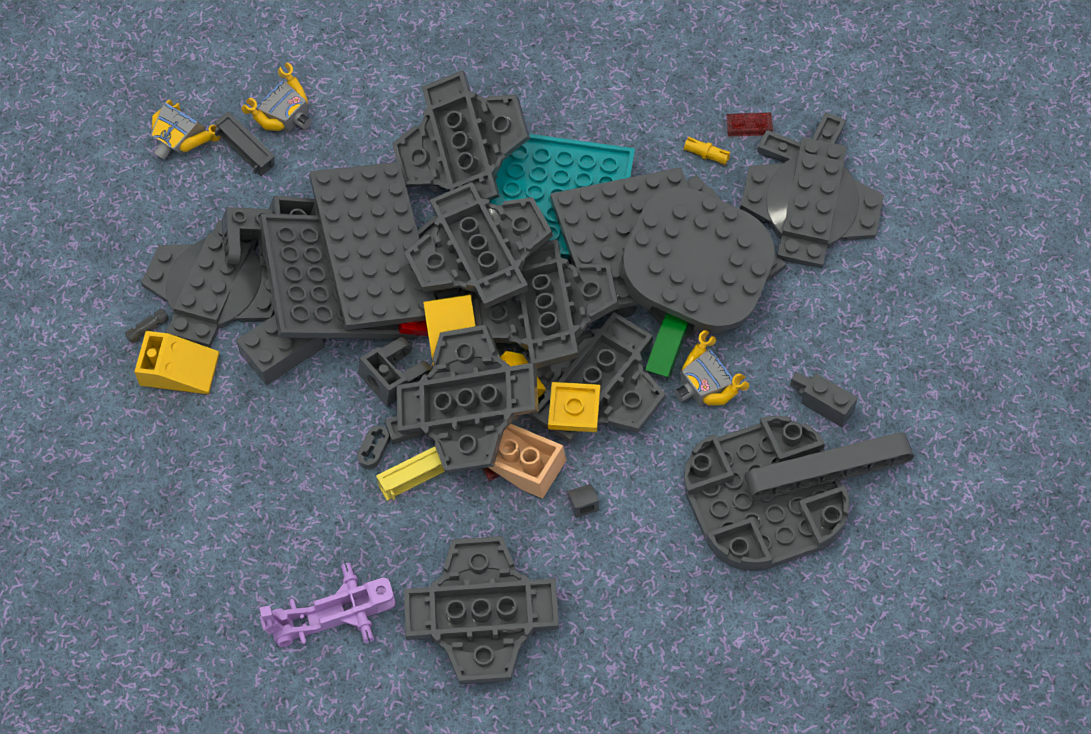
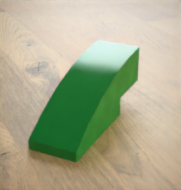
M666 313L651 351L646 371L667 378L671 377L677 356L680 354L688 330L689 322Z

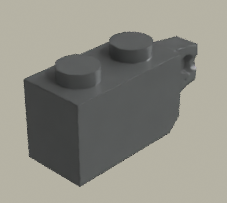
M796 372L792 377L790 386L798 391V394L802 397V404L843 428L855 411L858 397L817 373L814 377L809 376L808 378Z

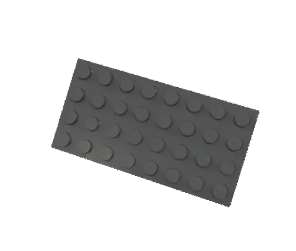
M400 162L310 171V183L345 330L425 321L426 316L423 302L436 299L433 291H422L404 254L420 238Z

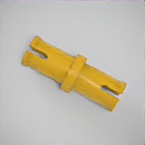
M691 137L687 138L684 145L685 151L702 156L704 160L710 159L725 166L727 164L726 161L729 160L731 152L717 148L710 142L704 143Z

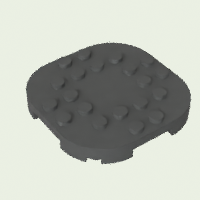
M668 188L656 193L645 204L622 254L620 276L621 280L624 279L628 288V294L644 308L650 310L651 306L678 317L695 325L693 330L697 332L706 330L709 331V334H722L723 331L739 328L751 315L774 262V244L765 226L751 214L692 188Z
M787 416L764 417L760 419L759 424L717 437L716 434L702 440L692 450V454L685 465V494L709 548L719 559L728 565L750 571L769 569L823 550L831 545L843 531L849 510V496L846 486H842L840 480L763 500H753L744 477L748 471L755 468L825 451L823 439L808 424L804 423L802 425L792 421L791 417Z

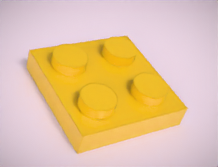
M552 382L548 429L597 432L600 385Z

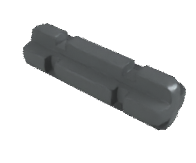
M163 309L154 312L153 317L150 315L136 324L135 329L132 327L125 332L127 339L131 343H135L140 339L139 336H145L146 331H152L158 327L157 324L166 322L169 319L168 315Z

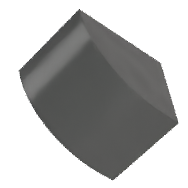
M591 484L566 491L575 518L599 511V500Z

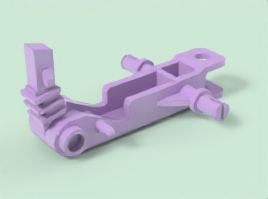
M346 563L348 572L345 564L341 565L344 575L343 585L335 595L314 601V606L296 608L295 601L290 599L291 609L288 610L280 608L272 611L270 606L260 607V620L263 630L273 635L274 642L279 647H286L291 645L294 639L300 638L301 643L305 644V636L346 623L356 626L361 631L364 643H369L366 634H368L370 642L374 641L371 631L372 622L368 620L367 616L393 609L396 605L389 580L387 578H380L357 586L358 577L354 575L351 563ZM352 602L353 608L344 611L342 605ZM305 616L308 617L310 626L303 624L301 627H294L293 620L303 619Z

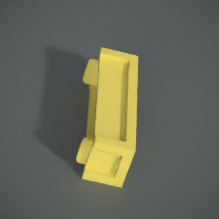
M433 447L376 475L378 486L388 501L391 498L395 500V496L445 471L436 447Z

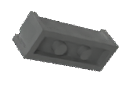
M229 111L215 121L217 125L215 135H220L253 167L254 174L258 173L262 176L275 165V156Z

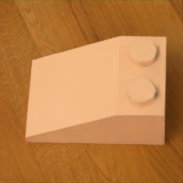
M510 424L503 432L495 465L488 468L521 490L543 499L566 462L563 445Z

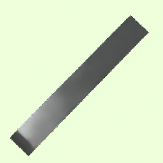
M900 432L755 468L748 471L744 477L752 499L763 500L905 464L914 458V454L906 434Z

